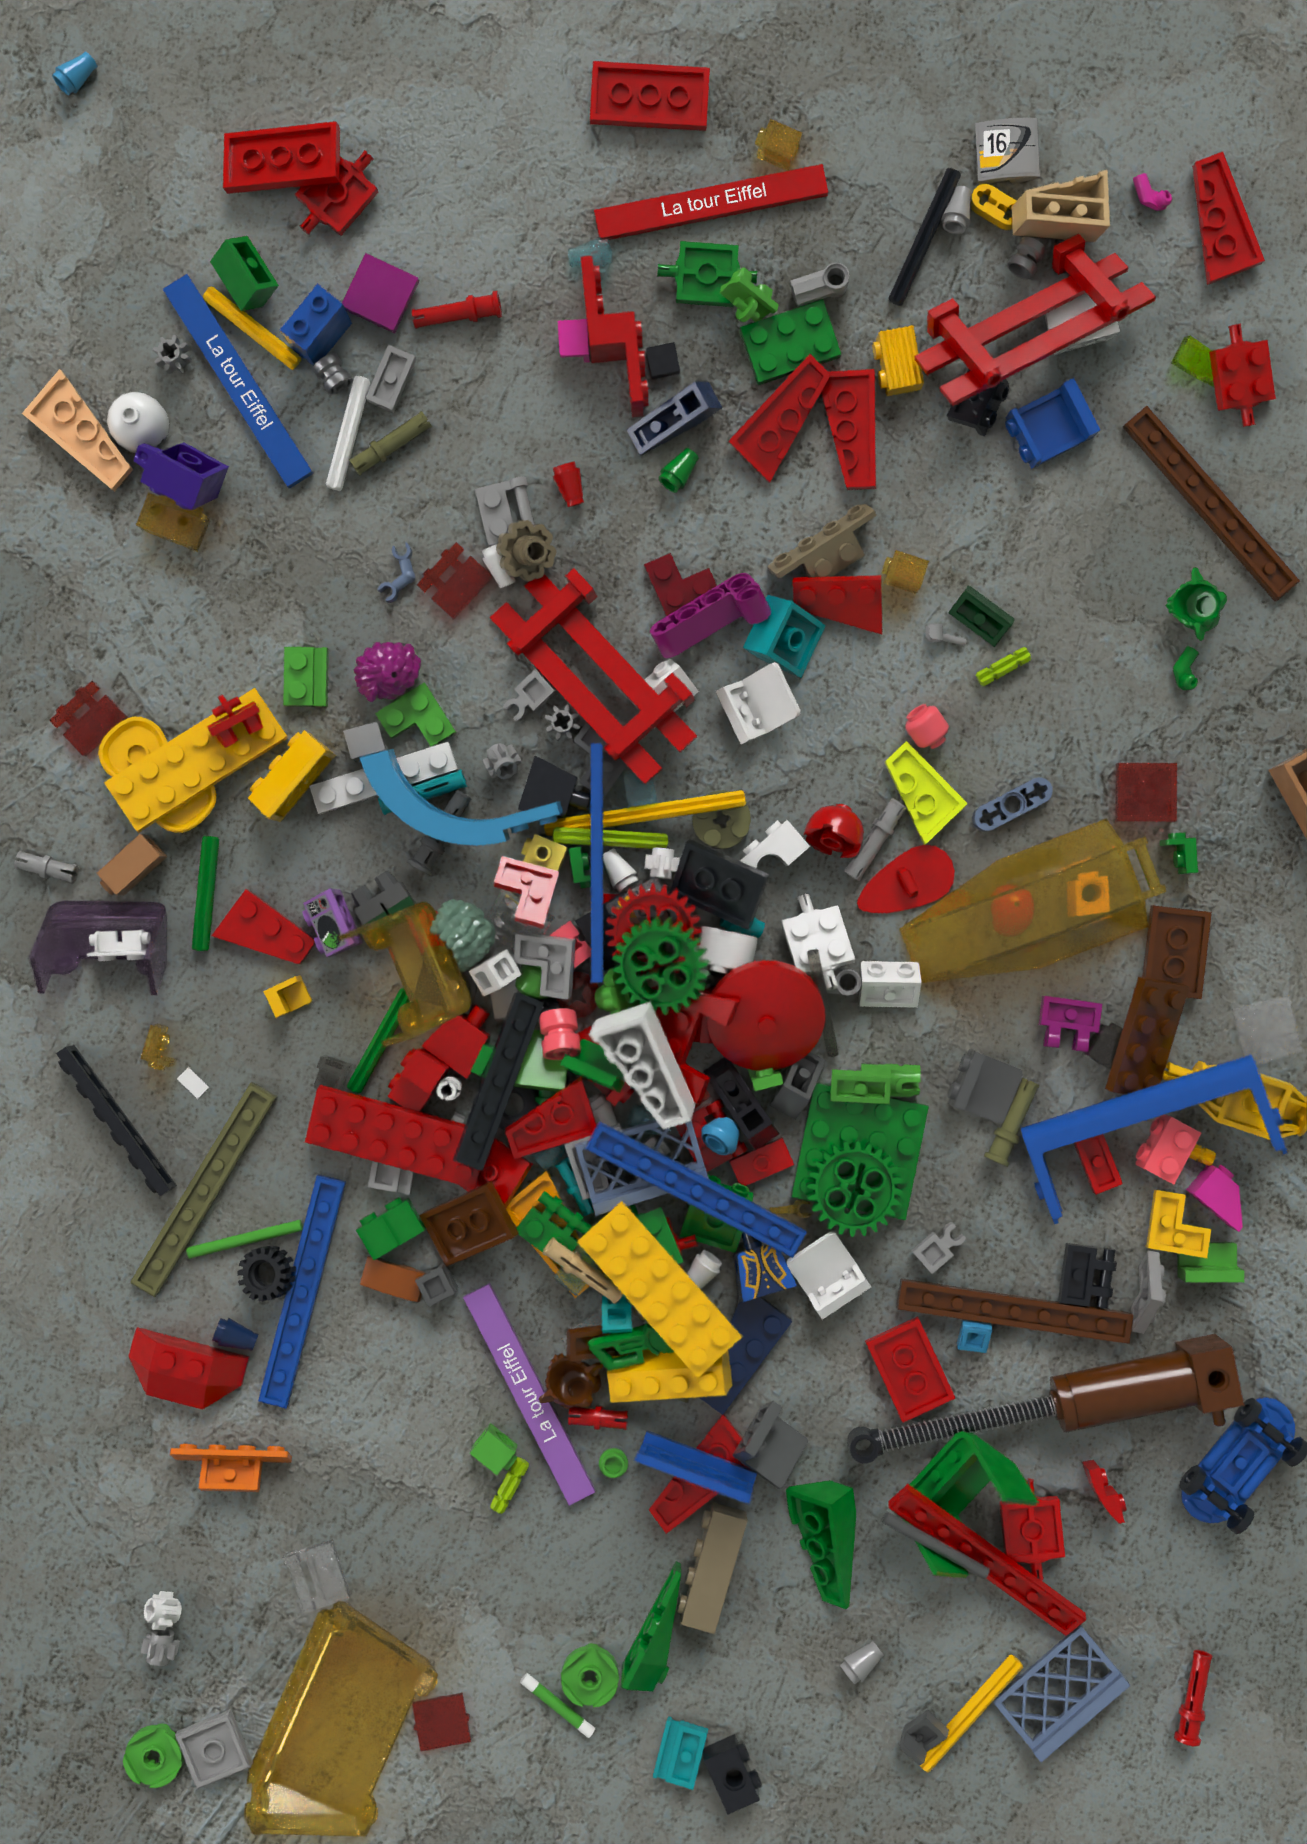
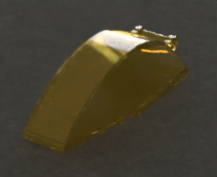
M1106 818L996 860L989 867L970 878L959 888L950 892L939 902L899 928L911 962L919 963L921 983L1040 969L1147 928L1145 900L1160 895L1167 890L1164 884H1160L1145 845L1148 843L1146 836L1123 844ZM1132 849L1136 852L1149 889L1143 892L1127 854V851Z

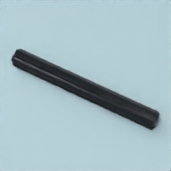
M953 168L946 169L890 293L889 301L895 305H903L942 215L960 179L961 173Z

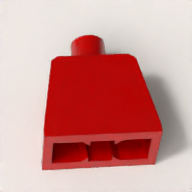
M477 1004L467 1017L457 1011L422 1044V1047L467 1079L472 1074L471 1069L483 1044L487 1043L490 1034L481 1028L490 1016V1013Z

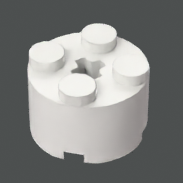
M701 926L702 933L699 934V937L702 940L697 947L698 949L707 948V952L701 958L710 960L709 965L703 969L727 974L741 965L754 961L758 938Z

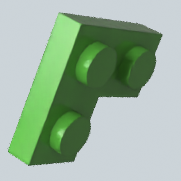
M425 682L375 713L391 739L417 724L431 747L438 745L457 733Z

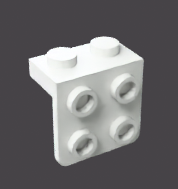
M775 662L739 682L724 686L716 691L740 744L759 738L800 715V708L780 666Z
M833 1231L828 1232L796 1253L793 1258L790 1257L786 1261L791 1273L808 1295L821 1319L836 1312L839 1308L871 1288L861 1269Z

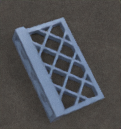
M656 1120L619 1131L629 1137L637 1134L634 1140L640 1142L639 1140L644 1131L652 1129L661 1135L654 1147L651 1148L655 1151L658 1150L664 1137L679 1143L672 1157L667 1156L678 1162L676 1158L682 1147L685 1146L694 1151L696 1161L684 1166L709 1179L692 1121L685 1122L687 1130L682 1139L667 1133L669 1128L663 1130L658 1128L660 1125ZM688 1136L690 1137L691 1144L686 1142ZM588 1141L575 1144L596 1216L610 1212L621 1201L626 1206L668 1194V1192L639 1177L630 1182L619 1178L623 1171L620 1167L615 1175L602 1169L601 1166L605 1161L603 1158H600L597 1166L586 1161L583 1150H586L585 1146ZM588 1167L594 1170L591 1176ZM598 1172L612 1179L607 1189L595 1192L593 1181ZM616 1182L621 1183V1185L614 1186Z
M1080 1625L1005 1688L993 1703L1042 1763L1130 1687V1684L1124 1674L1113 1664ZM1080 1635L1088 1643L1087 1655L1071 1653V1642ZM1067 1647L1066 1653L1061 1652L1064 1648ZM1092 1649L1098 1656H1092ZM1054 1657L1066 1658L1065 1674L1050 1673L1049 1661ZM1070 1659L1087 1660L1086 1676L1070 1675ZM1091 1661L1104 1662L1111 1671L1103 1678L1091 1677ZM1045 1666V1672L1039 1671L1042 1667ZM1032 1676L1044 1677L1043 1693L1028 1692L1027 1680ZM1048 1678L1065 1680L1064 1696L1047 1694ZM1069 1680L1086 1682V1692L1081 1697L1069 1696ZM1090 1682L1096 1683L1093 1687L1090 1688ZM1023 1685V1691L1017 1690L1020 1686ZM1010 1695L1022 1696L1021 1712L1009 1711L1002 1702ZM1026 1697L1043 1699L1042 1715L1025 1713ZM1047 1699L1064 1701L1063 1713L1059 1716L1046 1715ZM1068 1702H1074L1071 1706L1068 1707ZM1014 1717L1021 1718V1725ZM1025 1718L1042 1720V1729L1034 1738H1031L1024 1730ZM1046 1721H1052L1049 1725L1046 1726Z

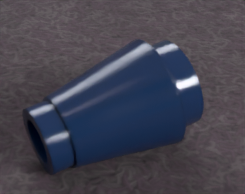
M220 1318L212 1341L217 1342L218 1346L252 1351L258 1334L230 1318L228 1320Z

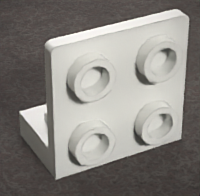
M1085 293L1046 313L1044 317L1048 330L1096 306V303ZM1116 321L1054 353V355L1111 339L1120 332L1118 322Z

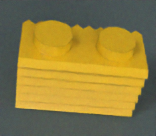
M910 325L908 327L880 331L876 342L872 343L874 359L879 360L881 371H878L880 389L885 388L886 396L921 390L924 385L921 367L914 360V356L919 354L914 326Z

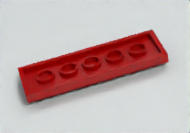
M318 1086L305 1143L473 1189L477 1186L480 1170L453 1161L466 1124L328 1086Z

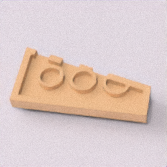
M59 369L22 414L115 492L133 471V468L64 372Z

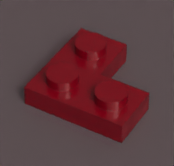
M671 553L644 564V568L666 616L717 586L709 568L682 579Z

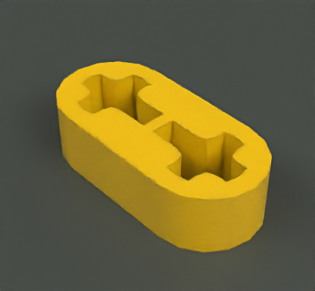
M981 184L977 186L970 198L972 211L1000 229H1013L1012 217L1009 220L1003 217L1005 215L1004 212H1007L1009 209L1012 210L1016 200L992 185ZM984 194L988 195V202H985L984 205L978 203L979 197H982Z

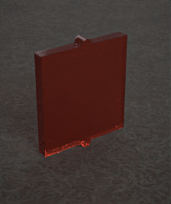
M463 1693L414 1701L412 1703L415 1717L414 1730L417 1731L421 1751L471 1742L468 1724L470 1714L466 1713Z

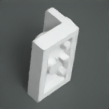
M861 962L860 1007L918 1008L921 989V975L918 962Z

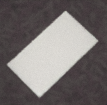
M189 1067L177 1078L197 1099L209 1088Z

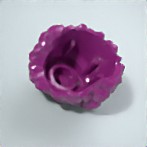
M376 642L372 648L367 647L363 655L357 657V666L354 668V673L356 674L354 679L359 693L364 695L369 702H374L376 698L393 700L400 695H404L406 689L415 684L414 680L418 678L421 667V659L415 654L413 646L411 644L403 646L400 642L394 644L392 642ZM392 672H395V673H396V677H395V678H393V677L391 676V673H392Z

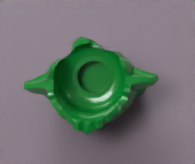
M1194 567L1191 571V581L1180 585V588L1167 599L1168 603L1165 606L1169 609V613H1172L1179 622L1187 628L1193 629L1196 638L1202 641L1205 632L1218 625L1220 611L1226 604L1227 596L1224 592L1218 591L1217 586L1204 580L1198 568Z

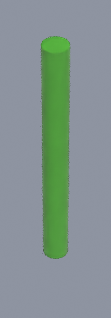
M301 1219L187 1247V1256L191 1259L300 1232L303 1230V1224Z

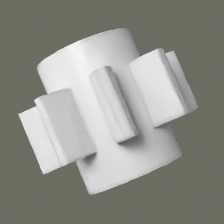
M653 848L652 855L646 854L644 869L650 870L651 878L672 879V872L677 871L680 858L674 857L673 849Z
M160 1591L159 1595L153 1594V1598L148 1599L146 1602L144 1618L147 1623H153V1630L165 1631L166 1627H173V1624L179 1620L182 1610L181 1603L178 1599L173 1598V1592Z

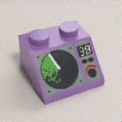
M328 889L303 903L306 909L302 911L304 919L309 927L313 926L317 937L314 938V941L321 954L325 953L326 957H332L363 943L341 890Z

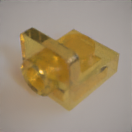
M158 1023L150 1025L140 1059L149 1061L147 1066L151 1068L165 1070L166 1067L175 1065L176 1059L160 1055L161 1051L164 1052L170 1040V1035L167 1034L168 1026Z

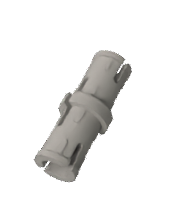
M19 851L16 855V858L28 862L24 863L15 860V869L38 873L40 877L45 879L53 877L68 881L69 883H74L77 876L65 873V871L78 874V865L56 861L52 856L45 855L40 857L25 853L24 851Z

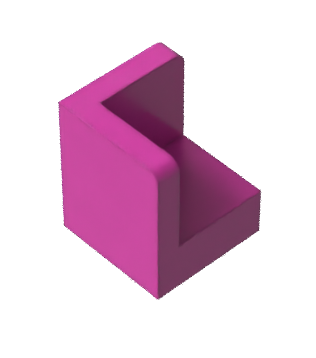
M587 319L558 321L560 357L583 356L584 363L590 362Z

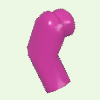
M1147 173L1133 178V183L1142 205L1156 211L1164 210L1172 202L1171 193L1167 190H1161L1160 192L1152 190Z

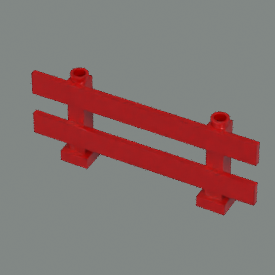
M1077 234L1055 245L1053 249L1052 269L1058 275L1067 271L1070 276L974 326L967 328L959 319V305L953 298L927 311L928 334L933 339L942 336L944 341L915 355L914 360L926 375L958 359L964 362L970 371L940 386V392L954 406L989 387L996 386L1000 381L1116 321L1123 320L1127 315L1154 302L1156 296L1143 282L1120 292L1110 280L1128 272V266L1116 253L1094 263L1084 252V238ZM1085 293L1096 303V306L994 359L983 347Z
M575 568L565 575L569 583L561 590L545 574L541 578L529 581L524 587L541 604V609L525 622L506 602L489 618L510 639L506 643L517 656L523 653L607 744L604 747L605 751L615 761L620 758L646 785L662 770V767L638 742L656 727L680 753L697 738V735L673 710L681 703L686 708L695 701L693 693L672 672L664 679L666 688L658 695L576 608L583 600L590 604L597 598L593 587ZM556 624H559L640 710L624 727L541 639Z

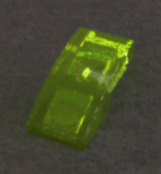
M1191 335L1184 337L1171 363L1194 378L1214 387L1209 352L1212 350Z

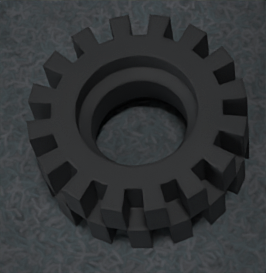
M278 1246L256 1248L244 1256L245 1260L240 1261L239 1266L243 1267V1269L237 1270V1276L243 1275V1280H239L238 1283L239 1286L245 1284L246 1288L242 1291L245 1294L251 1293L249 1298L253 1300L258 1299V1301L262 1302L269 1301L285 1295V1291L292 1288V1285L289 1283L294 1282L296 1276H292L291 1272H295L296 1267H290L289 1263L293 1262L292 1257H285L288 1253L286 1250L279 1251L280 1247ZM263 1262L270 1263L275 1270V1279L270 1285L264 1284L259 1278L258 1270Z

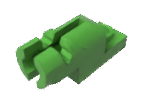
M861 1063V1071L832 1069L831 1101L890 1104V1096L912 1097L919 1095L920 1065L905 1064L899 1066L898 1064Z

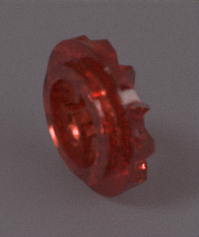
M573 972L572 988L577 990L583 984L585 985L582 996L587 1001V1004L576 1000L569 1005L570 999L556 998L560 1008L575 1010L577 1018L586 1017L597 1007L595 992L599 986L597 982H591V976L584 972Z

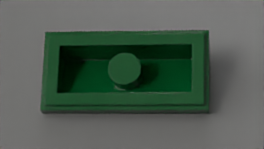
M969 585L948 612L993 647L998 644L1015 620Z

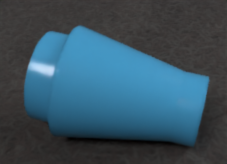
M85 51L80 56L55 68L56 72L52 74V77L66 95H70L72 92L77 93L92 71L97 68V64L91 55Z

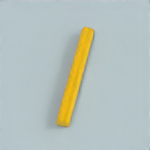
M1012 1654L1009 1655L946 1725L949 1729L947 1739L927 1751L925 1762L919 1765L925 1772H930L1022 1670L1023 1665L1017 1657Z

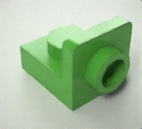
M772 1067L759 1071L748 1069L755 1092L783 1084L781 1073L778 1070H773Z

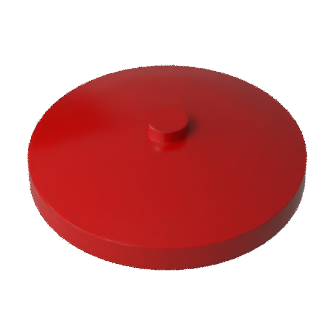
M774 960L746 963L727 973L717 983L711 993L720 998H736L740 1000L732 1024L724 1026L706 1016L707 1028L712 1043L726 1059L740 1067L757 1071L771 1067L773 1070L788 1067L809 1054L822 1035L825 1025V1007L819 988L805 972L791 964Z

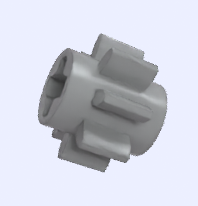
M173 335L172 340H165L161 337L159 346L153 347V351L159 355V358L154 362L158 367L165 365V371L169 375L172 374L173 370H179L183 373V367L186 362H192L190 357L185 354L189 351V346L186 343L180 344L176 335ZM174 351L175 357L171 359L170 353Z
M568 704L564 710H558L556 706H553L555 712L553 716L545 715V719L552 724L547 727V733L555 731L557 741L561 739V735H567L572 740V730H580V726L574 724V720L578 719L579 714L574 713L571 715ZM558 717L570 718V721L567 722V729L563 730L561 726L555 727L558 724Z
M501 743L491 746L487 750L488 758L482 760L491 778L498 776L501 779L510 778L517 773L516 764L522 762L512 744L506 747V745Z
M170 1629L165 1631L153 1630L152 1635L147 1634L146 1638L143 1639L140 1653L147 1654V1663L154 1666H165L169 1660H174L175 1655L178 1653L180 1641L173 1640L174 1632Z

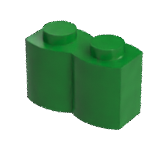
M397 1197L385 1205L387 1209L385 1212L378 1216L375 1212H372L359 1220L361 1226L356 1229V1232L373 1260L385 1255L426 1229L409 1197L403 1201L400 1197Z

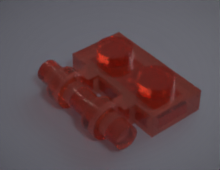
M457 542L449 550L445 549L440 554L442 558L431 570L428 568L422 574L424 577L417 584L424 593L434 585L438 591L431 599L453 620L493 578L472 556L462 564L457 558L464 549ZM451 566L456 572L444 583L439 577Z
M93 680L85 687L81 686L75 691L76 695L66 705L61 704L56 709L57 713L49 720L56 728H59L65 721L71 726L63 735L85 757L101 743L105 735L115 725L128 718L109 696L105 695L99 701L93 697L101 689ZM86 703L90 709L78 719L74 713Z

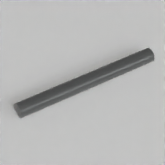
M886 1512L882 1523L983 1579L988 1576V1567L889 1512Z

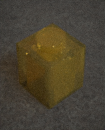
M770 119L766 129L761 127L755 141V145L758 146L757 158L789 171L800 147L803 133Z
M895 550L892 557L886 556L881 570V573L885 574L883 583L916 594L922 585L929 561Z

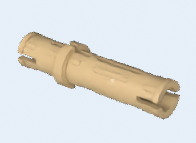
M552 1238L547 1243L543 1254L561 1265L565 1273L574 1274L591 1288L611 1300L613 1304L619 1301L623 1293L609 1277L583 1260L579 1252H572L556 1241L555 1238Z

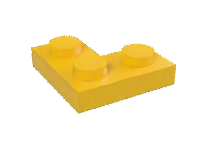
M1154 1189L1146 1248L1207 1258L1211 1229L1182 1224L1186 1195Z

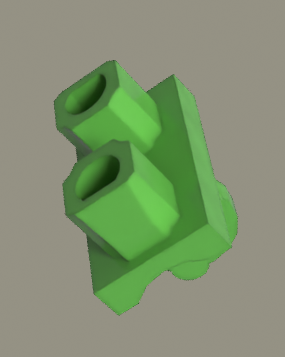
M741 268L734 272L731 281L721 286L720 294L737 307L736 318L740 322H746L750 318L757 322L762 320L767 314L777 312L779 304L771 299L773 290L767 285L760 284L755 286L751 282L752 273L746 268Z

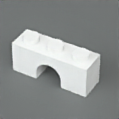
M777 820L765 831L768 837L761 843L755 839L743 850L746 856L740 861L757 868L758 861L763 856L773 855L779 858L785 866H788L805 852L810 845L788 820L783 824Z

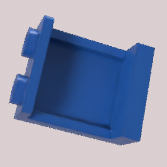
M1074 378L1064 382L1060 388L1019 409L1014 408L1010 410L1005 417L1007 420L1005 421L1006 429L1011 437L1017 439L1020 445L1018 448L1019 454L1024 463H1029L1031 469L1094 438L1100 431Z

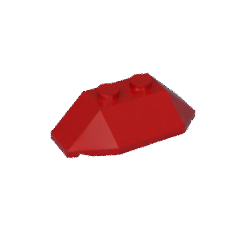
M137 1327L128 1357L146 1395L203 1410L243 1384L250 1356Z

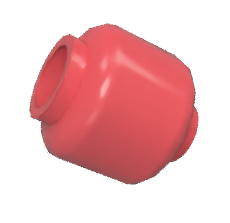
M922 704L907 715L906 718L908 720L905 724V729L918 747L926 748L930 746L931 749H934L945 742L946 738L944 736L948 732L949 725L937 707Z

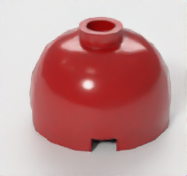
M836 804L821 807L811 815L806 825L804 835H807L805 841L814 849L831 856V850L842 853L840 858H852L859 854L864 836L863 823L847 805Z

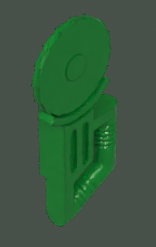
M649 1323L632 1327V1332L610 1333L611 1335L593 1338L588 1341L589 1350L608 1371L645 1363L642 1352L645 1349H649L655 1355H659L660 1352H674ZM614 1346L621 1355H628L612 1358L604 1348Z

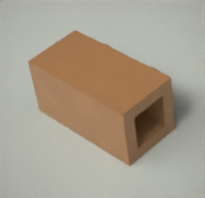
M140 833L97 872L102 879L100 884L111 895L114 893L116 895H126L158 866L167 855L149 835Z

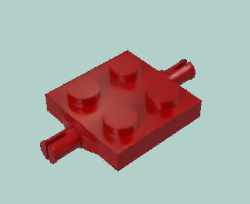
M364 150L354 163L344 160L340 156L339 183L301 186L295 193L296 198L310 211V215L299 225L306 234L310 235L311 231L321 222L342 236L379 193L377 187L368 181L363 174L366 167L374 160L367 151Z
M1240 323L1228 326L1231 344L1225 348L1210 351L1209 355L1217 410L1221 411L1230 408L1241 410L1242 427L1255 425L1253 407L1261 402L1274 400L1276 396L1268 340L1258 342L1243 341Z
M1027 1478V1484L1035 1495L1034 1480ZM1035 1496L1039 1501L1035 1506L999 1501L1004 1554L1015 1562L1030 1564L1031 1573L1041 1581L1044 1580L1042 1563L1053 1558L1065 1557L1060 1499L1058 1496Z

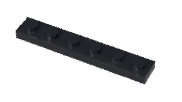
M518 992L514 993L453 1161L483 1171L544 1005L543 1002Z
M66 1046L57 1052L56 1055L60 1059L58 1063L62 1070L68 1075L71 1074L78 1083L76 1084L78 1092L84 1098H89L94 1105L93 1111L97 1118L102 1122H106L112 1130L110 1134L113 1140L119 1146H124L129 1153V1162L134 1168L140 1169L145 1175V1183L153 1193H158L159 1196H162L177 1185L76 1046Z

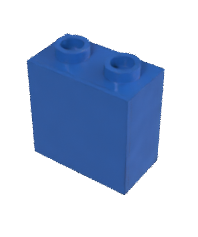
M317 283L280 331L289 346L314 366L316 362L329 353L350 327L352 321L344 305Z

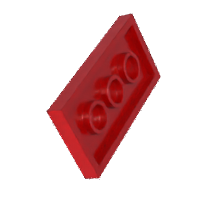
M593 61L590 124L706 131L710 68Z
M336 121L224 133L223 189L227 194L339 183L340 127Z

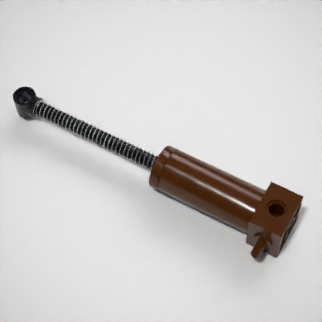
M1216 1334L1177 1341L1175 1342L1177 1351L1051 1376L1049 1397L1034 1398L1033 1401L1028 1399V1402L1023 1400L1022 1403L1017 1401V1404L1001 1405L999 1408L995 1406L994 1409L990 1407L989 1410L984 1408L981 1411L979 1409L978 1412L973 1410L972 1413H962L960 1416L956 1414V1417H953V1415L950 1418L946 1416L945 1419L940 1417L939 1420H929L927 1423L923 1421L922 1424L918 1422L917 1425L912 1423V1426L907 1424L906 1427L890 1428L888 1431L885 1429L883 1432L878 1430V1428L857 1427L849 1433L847 1444L853 1459L859 1463L868 1464L873 1462L877 1456L883 1455L884 1450L888 1452V1449L891 1448L892 1450L896 1447L899 1449L900 1446L904 1448L905 1445L910 1447V1444L916 1445V1443L921 1445V1442L927 1443L929 1440L932 1442L934 1439L938 1441L939 1438L943 1440L944 1437L949 1439V1436H954L961 1431L970 1433L975 1431L977 1433L978 1430H981V1432L982 1429L988 1431L987 1428H992L993 1430V1427L999 1428L1002 1425L1004 1427L1007 1424L1010 1426L1011 1423L1015 1425L1016 1422H1019L1021 1424V1421L1027 1422L1026 1420L1032 1422V1419L1038 1420L1040 1417L1043 1419L1045 1416L1049 1418L1050 1415L1055 1416L1063 1432L1067 1433L1192 1406L1197 1407L1203 1414L1211 1412L1214 1425L1224 1426L1226 1421L1223 1410L1244 1406L1233 1348ZM860 1440L871 1442L866 1450H858L856 1448V1444Z

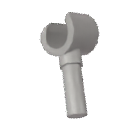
M930 624L926 626V639L929 642L944 641L962 646L966 644V639L943 634V624Z

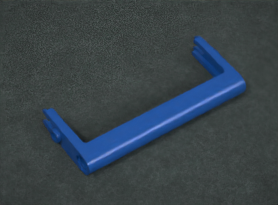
M1252 1054L1022 1127V1136L1039 1181L1034 1183L1039 1199L1046 1200L1054 1224L1059 1223L1058 1219L1063 1217L1061 1213L1063 1210L1055 1191L1044 1152L1237 1091L1251 1089L1275 1151L1282 1150V1153L1286 1154L1287 1150L1278 1127L1284 1125L1278 1108H1271Z

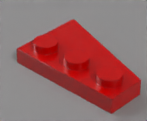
M882 575L793 577V602L809 614L878 634L883 633Z
M582 1076L505 1128L514 1159L592 1135L597 1123Z

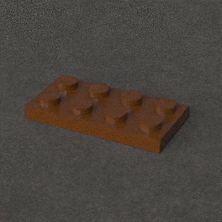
M1138 977L1105 1089L1112 1093L1129 1094L1161 1083L1189 986L1182 983Z

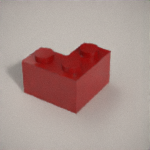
M423 1047L413 1048L412 1051L409 1050L400 1063L404 1069L400 1074L397 1072L389 1083L388 1088L391 1089V1092L387 1096L402 1107L419 1112L423 1110L439 1086L440 1081L451 1068Z

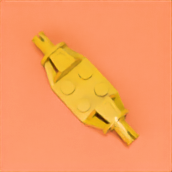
M1198 1061L1193 1069L1190 1070L1168 1062L1165 1067L1168 1071L1164 1070L1162 1078L1169 1081L1216 1065H1206L1205 1062ZM1259 1073L1271 1108H1278L1282 1119L1292 1120V1124L1283 1123L1284 1125L1278 1126L1282 1138L1292 1135H1304L1307 1131V1096H1303L1291 1083ZM1244 1089L1198 1104L1215 1122L1270 1140L1251 1089Z

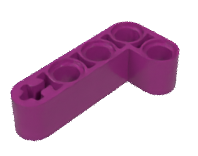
M739 573L656 622L651 627L650 634L662 656L671 658L741 616L750 624L760 623L770 616L771 609L756 581L747 573Z

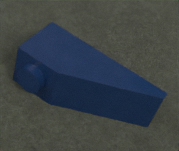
M694 381L626 430L639 454L644 455L702 423L722 409V406L709 382Z

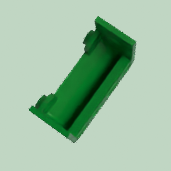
M963 1431L956 1433L909 1484L960 1522L962 1521L958 1515L990 1481L1003 1502L1034 1506L1039 1502L1013 1461L974 1433ZM916 1542L934 1576L966 1578L969 1575L965 1568Z

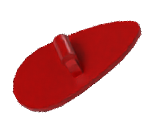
M923 844L912 847L897 856L869 880L857 899V906L865 912L892 913L920 907L939 900L948 893L954 882L955 870L953 862L947 853L937 846Z

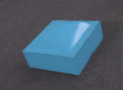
M962 1320L957 1348L959 1350L987 1353L992 1334L991 1323Z

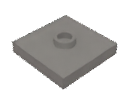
M231 1709L180 1729L175 1734L196 1789L248 1769L253 1764Z

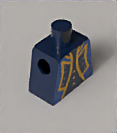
M742 1233L746 1251L733 1255L739 1302H745L797 1286L780 1251L769 1245L763 1246L761 1241L746 1233Z

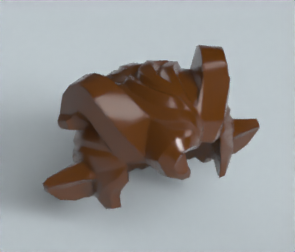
M563 1353L555 1354L553 1359L550 1360L551 1365L548 1367L549 1371L546 1374L547 1391L539 1397V1402L541 1404L555 1402L565 1409L575 1406L589 1407L593 1401L592 1396L599 1391L602 1385L599 1370L603 1367V1364L597 1362L589 1365L582 1360L570 1362L567 1355L564 1356Z

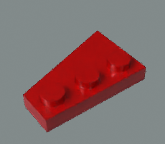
M245 889L211 935L296 964H302L316 945L314 937L249 889Z

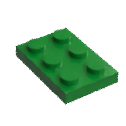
M823 299L740 327V334L758 386L791 375L809 354L820 364L841 358L842 355Z

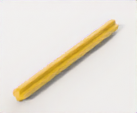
M740 790L604 811L603 828L743 807L746 805L745 793ZM591 814L559 818L555 822L544 824L545 833L547 836H553V829L556 827L591 829Z

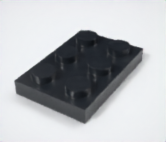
M690 839L685 844L669 894L677 888L678 899L687 895V903L748 930L752 926L770 874Z

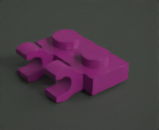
M1042 996L1038 1025L1047 1026L1043 1046L1059 1048L1061 1028L1076 1030L1072 1042V1050L1088 1052L1090 1032L1099 1033L1102 1004Z

